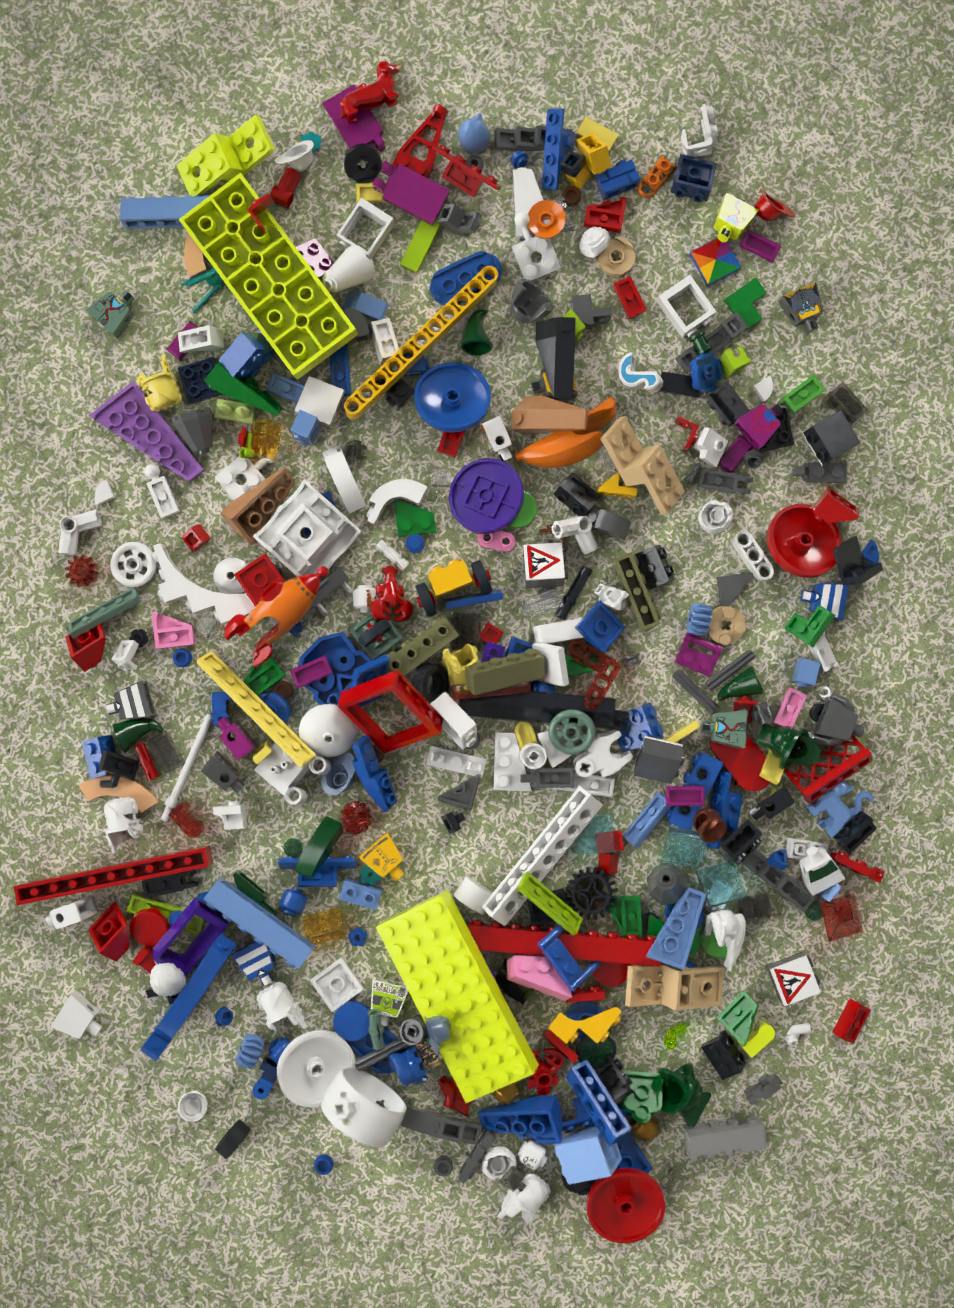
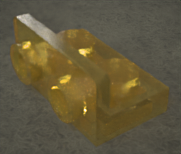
M268 418L253 420L251 448L254 450V455L248 458L277 460L282 429L281 423Z
M340 907L302 917L306 939L314 945L322 944L324 940L328 939L338 940L347 935Z

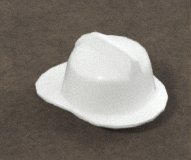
M310 140L297 143L287 152L278 156L275 159V163H288L291 168L298 172L304 171L313 162L312 148L314 143Z

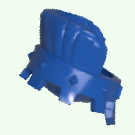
M413 1046L402 1053L390 1054L388 1057L390 1068L397 1071L398 1078L404 1086H408L411 1083L416 1085L428 1080L426 1070H423L422 1059L415 1054L417 1049Z

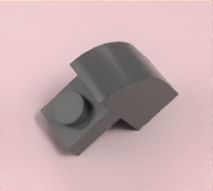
M443 204L436 222L452 233L462 237H469L470 233H475L479 228L482 215L478 212H465L456 204Z
M591 294L571 297V309L586 326L585 329L592 330L594 322L596 324H605L611 320V308L592 309Z
M344 309L345 315L358 332V335L352 339L353 343L371 339L365 317L355 309Z
M590 509L588 511L587 517L592 522L591 530L603 532L609 537L626 539L631 525L629 520L603 509H600V511Z

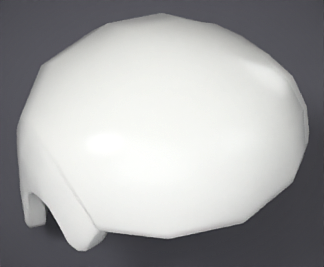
M198 1091L185 1093L178 1102V1112L181 1118L188 1122H196L202 1119L208 1109L206 1096Z

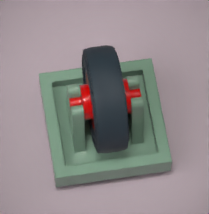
M372 613L349 630L371 660H375L403 639L391 621L386 619L382 621L377 620L373 617Z

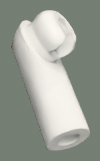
M804 1023L791 1026L785 1036L788 1045L791 1047L796 1046L800 1034L811 1033L810 1024Z

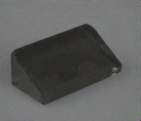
M167 730L147 740L166 773H170L185 764L182 755Z

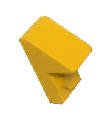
M619 472L597 490L599 495L635 499L637 496V488L626 486L625 484L618 486Z

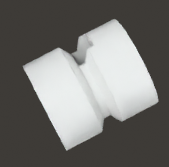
M528 743L522 747L520 759L526 767L538 769L545 764L547 754L542 746L536 743Z

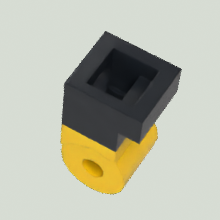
M569 151L560 165L570 183L578 189H582L591 177L590 172L585 166L586 159L580 154ZM572 159V164L570 166L568 165V162Z

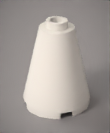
M357 245L346 248L323 276L325 288L330 292H337L370 281L374 277L375 267L373 260L368 259L365 255L367 253L366 250Z

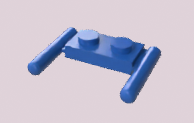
M558 925L538 943V946L543 950L542 952L565 984H568V988L574 991L601 965V962L593 961L582 971L560 939H557V936L565 930L561 925Z

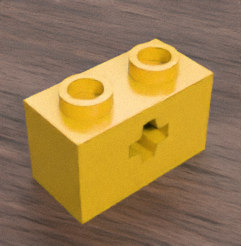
M594 133L576 140L578 153L585 157V166L594 175L604 173L606 169L612 167L607 145Z

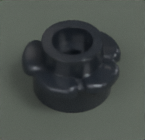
M135 629L131 632L129 640H134L139 644L138 648H141L148 642L147 632L143 629Z

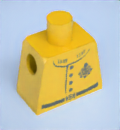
M387 832L358 856L382 878L389 873L397 881L404 875L398 866L403 861V858Z

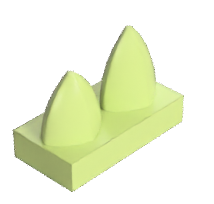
M218 399L215 418L253 425L256 407L242 402Z

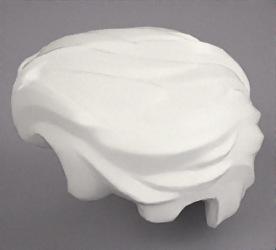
M712 500L702 507L698 515L699 524L708 533H720L731 524L733 510L726 502Z
M173 963L156 964L151 971L150 984L156 994L172 996L183 990L186 985V978L181 969L176 968Z
M506 1147L490 1149L482 1161V1170L491 1180H496L497 1178L505 1180L510 1178L515 1171L516 1157Z

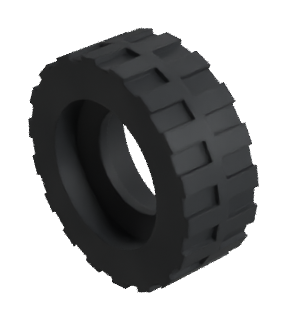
M422 663L413 672L411 684L431 704L444 692L448 693L449 677L443 666ZM430 676H432V689L428 694L427 684Z

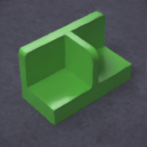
M813 374L785 395L778 403L780 405L785 403L792 414H794L821 394L825 388Z

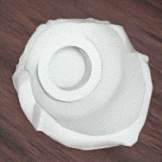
M592 227L585 231L579 244L582 254L586 257L594 258L609 246L611 240L609 232L601 227Z

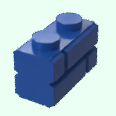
M621 160L616 163L615 167L606 169L604 173L596 174L595 181L603 200H607L638 187L640 177L633 160L627 162L626 160Z

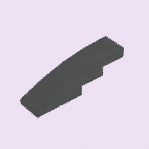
M537 125L535 128L517 126L514 130L496 128L494 130L495 150L544 151L546 126ZM563 128V130L573 131V129Z
M756 849L753 852L751 850L747 852L746 859L742 864L805 913L816 897L812 896L808 890L784 871L769 865L768 859Z

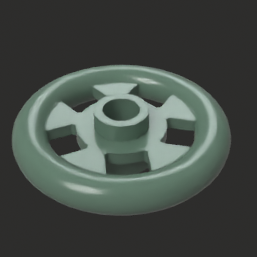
M565 710L552 719L548 730L549 738L553 746L560 752L579 754L587 750L593 743L595 726L591 718L579 710ZM569 717L578 718V723L569 722ZM559 723L565 724L562 731L557 730ZM581 726H586L588 732L582 734ZM574 729L576 732L574 734H570L568 730ZM562 736L568 741L565 745L559 741ZM580 738L583 743L575 746L573 741H577Z

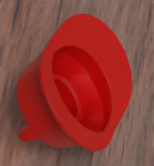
M760 189L762 195L754 208L758 209L756 214L761 219L773 221L783 214L793 218L796 217L789 207Z

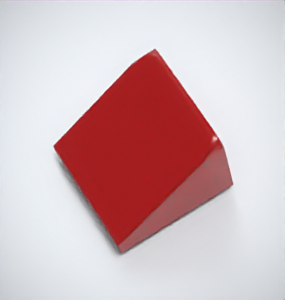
M200 524L192 526L181 537L192 553L211 539Z

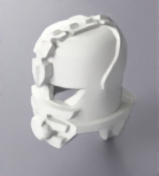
M122 797L109 800L104 806L108 827L103 829V831L106 833V839L112 848V853H117V846L122 844L123 831L127 830L129 835L137 838L143 832V826L139 823L140 819L136 817L138 805L135 799Z
M276 982L270 985L269 988L267 987L259 992L257 996L258 1006L262 1011L265 1010L267 1014L265 1019L269 1029L277 1031L280 1028L281 1019L285 1016L290 1019L294 1026L300 1024L303 1029L307 1028L304 1016L301 1013L302 1009L298 1005L299 1002H294L286 984Z
M525 1174L514 1192L508 1189V1193L501 1205L502 1211L499 1212L498 1217L502 1219L508 1215L512 1218L522 1210V1218L525 1222H532L537 1218L541 1204L549 1197L548 1194L551 1192L549 1184L545 1183L544 1180L535 1174Z

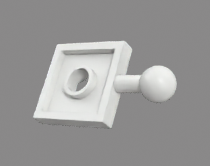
M519 212L515 216L514 221L516 226L522 229L525 240L512 245V249L523 278L532 281L561 267L550 238L532 237L528 227L530 221L528 214ZM533 252L541 253L542 257L539 262L531 260Z
M267 448L263 453V458L255 464L249 458L244 459L239 456L216 475L215 478L230 497L235 500L266 479L259 470L267 463L276 462L278 452L274 448ZM240 475H245L247 478L244 485H239L237 482Z

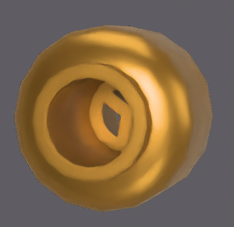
M516 1081L494 1091L492 1095L502 1105H510L521 1094V1089L518 1087L521 1083Z
M632 1116L630 1117L629 1125L632 1128L630 1132L644 1142L657 1136L658 1122L655 1118L651 1116L647 1123L642 1124L636 1122Z

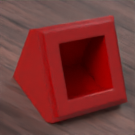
M599 853L598 872L604 869L606 874H616L619 854Z

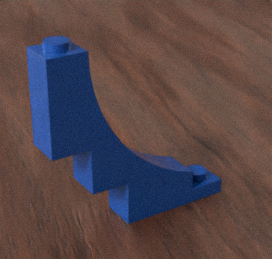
M223 934L217 937L179 996L141 1047V1052L154 1061L158 1060L188 1020L213 980L222 970L236 947V943Z

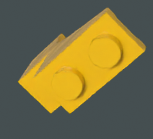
M614 1007L582 1021L569 1019L560 1012L548 1029L566 1044L568 1041L572 1043L579 1035L577 1032L578 1028L595 1043L599 1041L603 1043L610 1034L607 1031L610 1026L613 1025L615 1027L622 1018L619 1015L622 1011Z

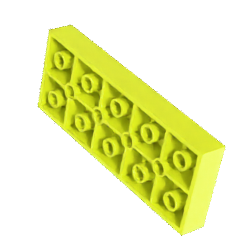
M239 173L182 216L179 221L281 360L298 380L356 337L358 332L269 210L265 209L256 216L267 233L264 234L247 209L259 197L244 176Z
M448 889L382 921L376 926L425 1024V1016L430 1018L440 1015L442 1018L449 1019L451 1024L450 1038L440 1046V1053L466 1103L535 1073L539 1064Z

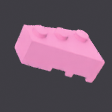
M513 956L507 959V980L527 988H533L545 995H551L560 1001L572 998L568 984H565L547 957Z

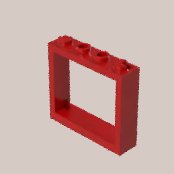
M399 670L342 691L338 702L340 710L365 735L370 736L371 741L384 754L441 733L443 718ZM392 690L422 724L388 736L358 703Z

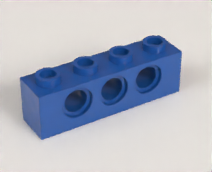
M699 752L698 755H694L691 761L693 766L690 772L687 771L682 781L684 782L683 786H705L706 800L723 762L703 752ZM703 768L706 775L704 778L699 779L697 771ZM671 806L665 814L667 817L666 821L690 832L693 826V817L702 806H689L686 813L680 812V806Z
M588 1060L572 1067L566 1079L609 1147L625 1138L632 1128Z

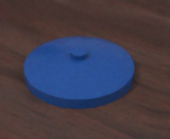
M449 362L430 368L419 378L414 391V402L419 416L431 427L445 432H461L476 426L485 418L490 407L491 392L487 380L479 371L466 364Z

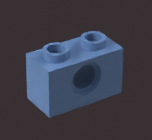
M299 410L290 431L297 443L303 446H307V444L313 446L322 425L317 417Z
M346 878L339 899L376 910L383 888L362 884L360 881Z

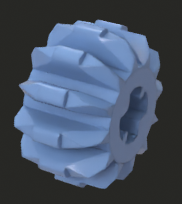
M702 603L692 604L686 620L688 633L698 636L707 634L712 619L711 606Z
M250 1033L244 1036L237 1052L236 1064L241 1065L243 1068H254L263 1051V1038Z

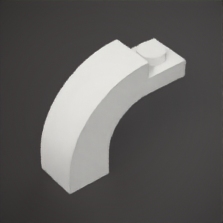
M340 445L322 452L348 513L365 507V501Z
M398 479L385 483L369 499L370 503L375 506L374 508L370 507L366 515L368 523L376 526L385 507L394 500H407L420 506L428 491V487L408 479Z

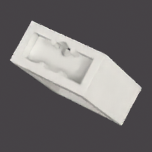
M361 198L336 236L339 246L346 250V248L356 245L348 240L347 237L362 214L383 226V229L365 254L368 259H372L393 228L394 220L391 216Z
M691 275L659 295L656 301L681 338L686 335L691 337L702 324L704 327L714 320L713 316L716 313ZM687 289H690L706 313L688 326H685L669 302Z
M444 692L430 705L443 718L442 729L462 750L466 747L470 748L477 741L476 723Z

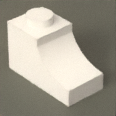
M208 325L178 333L180 352L183 353L194 351L211 352L225 348L223 329Z

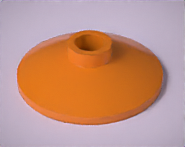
M539 201L528 212L530 218L528 227L539 238L548 239L555 237L564 228L566 222L565 212L561 205L555 201ZM546 219L550 220V223L547 225L543 223Z

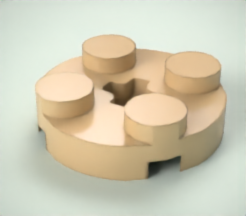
M615 237V239L610 240L609 246L597 255V264L605 274L612 277H622L634 265V248L628 240ZM619 253L621 260L614 261L611 255Z
M720 606L712 611L711 625L708 631L709 636L714 641L723 645L738 641L746 631L745 618L742 613L730 606ZM724 620L726 622L730 621L729 629L725 628L722 630L721 627Z

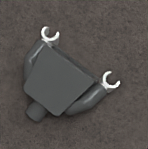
M823 687L824 690L828 691V694L825 696L819 694L826 701L813 733L808 732L810 738L819 745L824 746L838 745L844 740L849 741L851 735L860 738L864 733L865 727L856 724L859 715L855 713V708L851 702L840 694L832 693L828 687Z

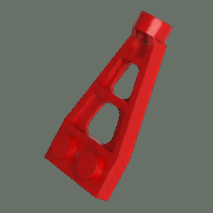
M435 104L431 114L399 149L392 163L395 168H398L399 164L429 178L437 152L432 147L433 145L439 146L444 120L448 114V110L444 106ZM428 127L436 131L432 142L421 138ZM417 144L428 148L425 161L410 155V152Z

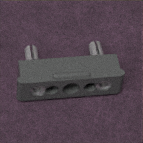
M338 567L320 583L317 596L310 610L315 607L322 616H325L323 611L326 614L328 611L320 602L340 585L347 594H351L348 589L353 592V589L346 582L349 577L343 571V567Z

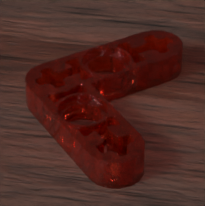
M574 640L568 648L569 656L598 672L583 699L586 707L595 709L601 704L618 675L620 664L617 660L585 642ZM579 647L580 651L574 652V648ZM596 655L599 658V662L592 663L589 660V656ZM612 665L614 668L610 672L609 676H607L606 672L608 670V667ZM602 679L606 681L607 686L605 688L599 687L597 680ZM596 691L598 693L596 699L593 702H590V698Z

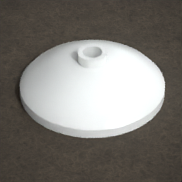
M323 704L310 709L303 716L299 725L300 739L320 757H335L344 754L355 743L358 735L357 726L340 710L338 705ZM326 736H331L332 738H331V739H326L325 737H326Z

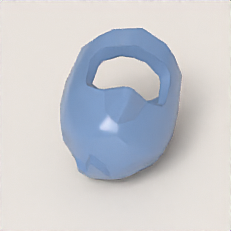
M481 113L474 118L462 122L458 131L460 145L468 153L478 154L489 145L490 133L483 122Z

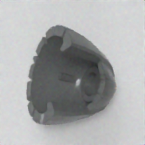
M522 278L517 282L512 293L510 312L516 321L529 324L550 314L554 310V305L538 286Z

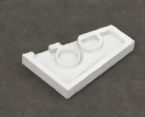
M495 732L493 790L532 791L529 782H520V775L527 773L520 759V749L515 733Z

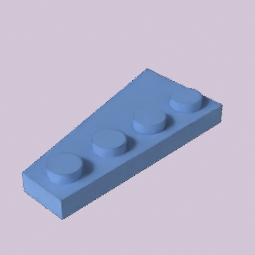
M686 887L645 957L682 970L685 969L706 893Z

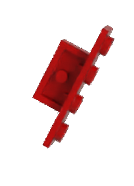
M442 144L440 147L433 145L432 149L450 160L442 178L472 197L476 196L483 182L495 190L501 189L502 186L497 184L499 180L493 176L488 175L486 177L482 174L483 170L479 167L467 165L465 158L458 154L456 157L450 154L451 150Z

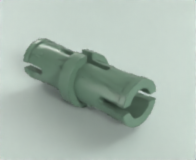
M372 1009L368 1011L370 1025L368 1032L371 1035L372 1048L380 1050L385 1046L383 1041L384 1026L381 1024L380 1011Z

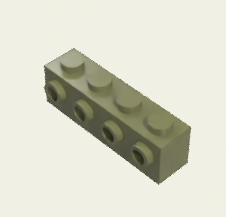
M632 552L613 559L611 562L622 590L629 594L627 602L639 632L661 624L659 621L661 620L660 614L657 609H654L652 604L654 602L652 594L646 589V579L639 572L637 557L633 556Z
M439 616L431 622L433 626L428 630L424 627L417 632V638L413 641L408 639L400 645L402 649L398 652L393 650L387 654L390 658L389 673L399 670L405 676L460 636L448 617L446 616L442 619Z
M528 649L523 653H512L503 658H492L486 662H475L465 667L466 688L473 695H478L545 678L544 656L535 649Z

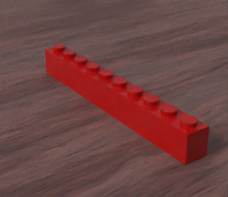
M210 845L25 882L13 886L16 904L22 905L205 868L213 864Z
M476 919L467 923V927L479 950L539 956L545 955L542 952L543 950L539 948L538 943L555 928L541 929L539 925H529L528 928L521 927L522 924L510 923V926H504L498 921H491V924H485L482 920ZM578 930V933L573 936L568 931H563L557 936V939H560L573 959L661 967V962L645 957L657 936L647 935L646 938H638L637 934L619 936V933L607 932V935L599 934V931L588 930L587 933Z

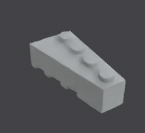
M747 1117L746 1120L729 1118L724 1122L713 1119L708 1120V1123L697 1122L695 1127H689L687 1124L683 1125L685 1149L691 1161H697L698 1156L702 1155L706 1156L707 1159L715 1158L714 1154L716 1153L732 1155L737 1149L740 1152L766 1149L765 1126L758 1117Z

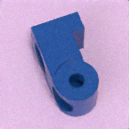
M212 692V720L215 726L224 716L230 723L232 722V716L229 713V700L233 699L226 692Z

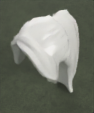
M717 910L706 916L704 935H711L712 928H714L718 945L720 947L724 945L727 947L724 966L731 971L745 938L746 921L741 913L734 914L730 910Z

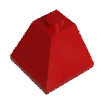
M827 486L813 507V513L817 520L820 522L826 521L829 524L857 520L859 508Z
M102 624L74 639L70 634L65 636L71 658L84 672L94 668L101 662L106 642Z
M113 902L88 929V932L99 954L117 962L130 948L129 925L118 904Z

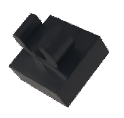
M449 812L441 816V819L449 834L461 829L458 823L464 821L465 817L463 813L454 816L453 812Z

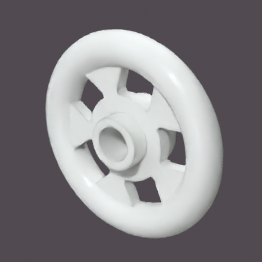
M128 542L115 550L111 558L110 568L114 578L120 584L127 587H139L146 584L153 577L156 570V561L153 557V552L146 545L139 542ZM131 550L133 555L126 558L124 552ZM141 552L147 557L144 561L138 557ZM135 561L137 566L132 568L131 563ZM118 562H124V570H119ZM143 566L148 568L145 575L140 574ZM127 573L135 574L134 580L127 579Z

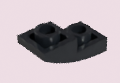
M661 372L663 386L659 390L660 392L699 398L700 391L693 389L691 376Z

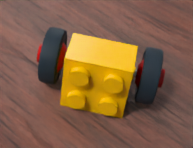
M455 559L450 561L447 567L441 568V566L431 569L428 577L435 592L433 595L428 590L425 582L416 585L419 595L416 599L420 608H424L428 617L437 614L435 600L475 585V583L483 595L492 592L490 584L492 578L488 569H484L480 560L471 563L473 578L470 577L464 560Z

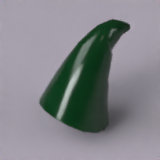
M479 309L473 312L467 320L461 349L469 355L481 356L489 353L493 348V344L487 336L482 322L483 316L488 313L487 310Z
M753 666L727 683L718 692L717 699L722 701L733 697L765 694Z
M133 719L112 724L116 739L125 754L148 732L155 730L163 732L162 725L153 719Z

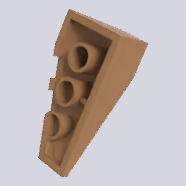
M542 395L527 396L512 410L510 430L523 435L587 430L588 410Z
M283 467L236 498L220 514L228 525L252 546L257 541L253 535L260 531L268 523L271 516L275 514L276 507L280 501L285 500L295 480L288 470Z

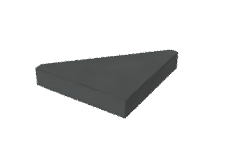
M753 573L716 577L720 606H730L752 578Z
M477 774L439 795L438 801L472 810L481 775Z

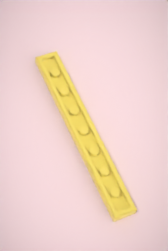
M213 651L198 658L197 664L300 768L315 759L316 754Z

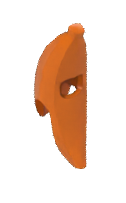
M609 397L588 412L587 430L554 432L516 452L517 462L523 461L543 468H558L575 464L592 456L603 446L600 439L603 435L598 430L614 418L616 412L615 400Z

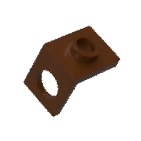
M553 524L546 525L545 529H539V535L553 534ZM563 537L564 550L567 551V537Z

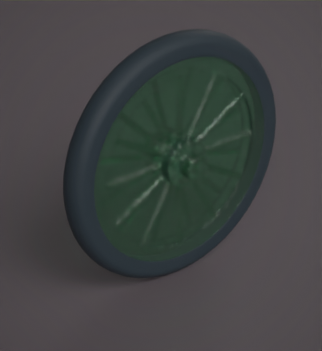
M585 1036L580 1040L576 1048V1054L579 1056L577 1058L578 1061L581 1063L588 1060L593 1069L602 1068L610 1063L607 1056L611 1055L614 1059L617 1051L616 1044L610 1036L603 1043L601 1041L595 1043L591 1038Z

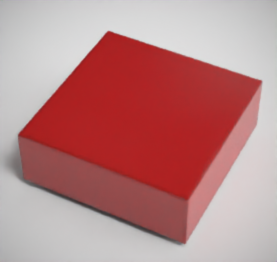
M487 622L478 639L484 643L492 642L497 644L504 632Z

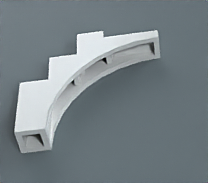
M159 543L153 546L155 550L153 551V557L156 562H159L161 567L159 569L160 577L162 580H165L164 583L158 584L160 588L158 595L161 601L164 600V603L170 604L188 598L186 605L189 611L199 614L215 608V618L221 624H227L237 614L247 617L255 607L246 593H217L198 586L179 571L171 560L165 545Z

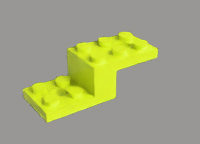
M254 115L229 137L217 133L212 134L176 166L189 195L197 197L205 194L222 179L230 181L239 173L245 176L272 154L275 148L261 117ZM252 139H254L253 148L250 147ZM200 168V176L198 177L197 170Z

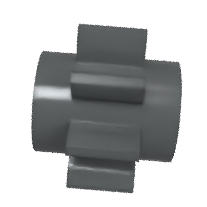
M763 702L753 706L754 711L750 712L753 721L758 720L759 725L773 721L772 716L776 714L773 705L768 706L767 702Z

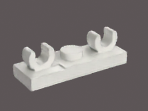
M431 746L426 765L472 776L480 774V778H482L487 759Z

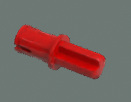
M145 743L135 745L134 749L141 763L139 766H142L147 781L159 777L153 763L154 759H151Z

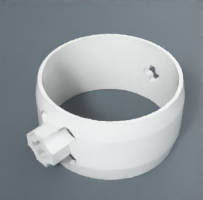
M344 1067L336 1075L321 1103L324 1115L335 1127L350 1138L375 1148L384 1147L393 1137L407 1109L403 1099L390 1086L366 1071H358L355 1067ZM384 1100L385 1108L379 1106L378 1101ZM344 1119H350L351 1124L346 1125Z

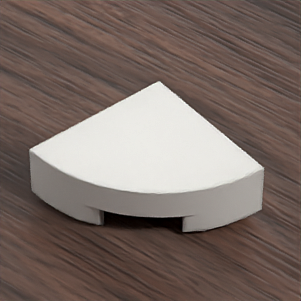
M771 376L753 386L763 403L770 397L773 391Z
M108 480L101 482L96 489V505L115 498Z

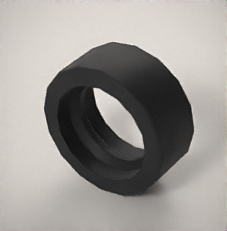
M238 1119L217 1144L215 1150L222 1157L228 1159L248 1135L251 1128Z

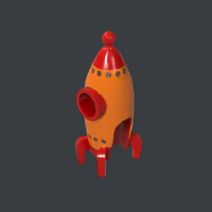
M320 566L316 574L301 575L284 583L279 579L273 582L260 596L261 601L252 609L247 617L237 614L227 623L224 628L226 632L223 634L225 639L230 640L236 634L241 637L263 617H274L278 621L277 624L255 644L256 650L252 654L255 659L252 662L254 667L265 663L272 656V643L291 630L311 608L320 587V579L328 575V568Z

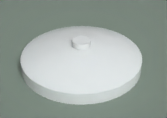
M315 1030L302 1034L294 1039L280 1056L277 1066V1078L284 1095L297 1105L320 1107L324 1095L336 1075L344 1067H356L355 1057L347 1041L334 1032Z

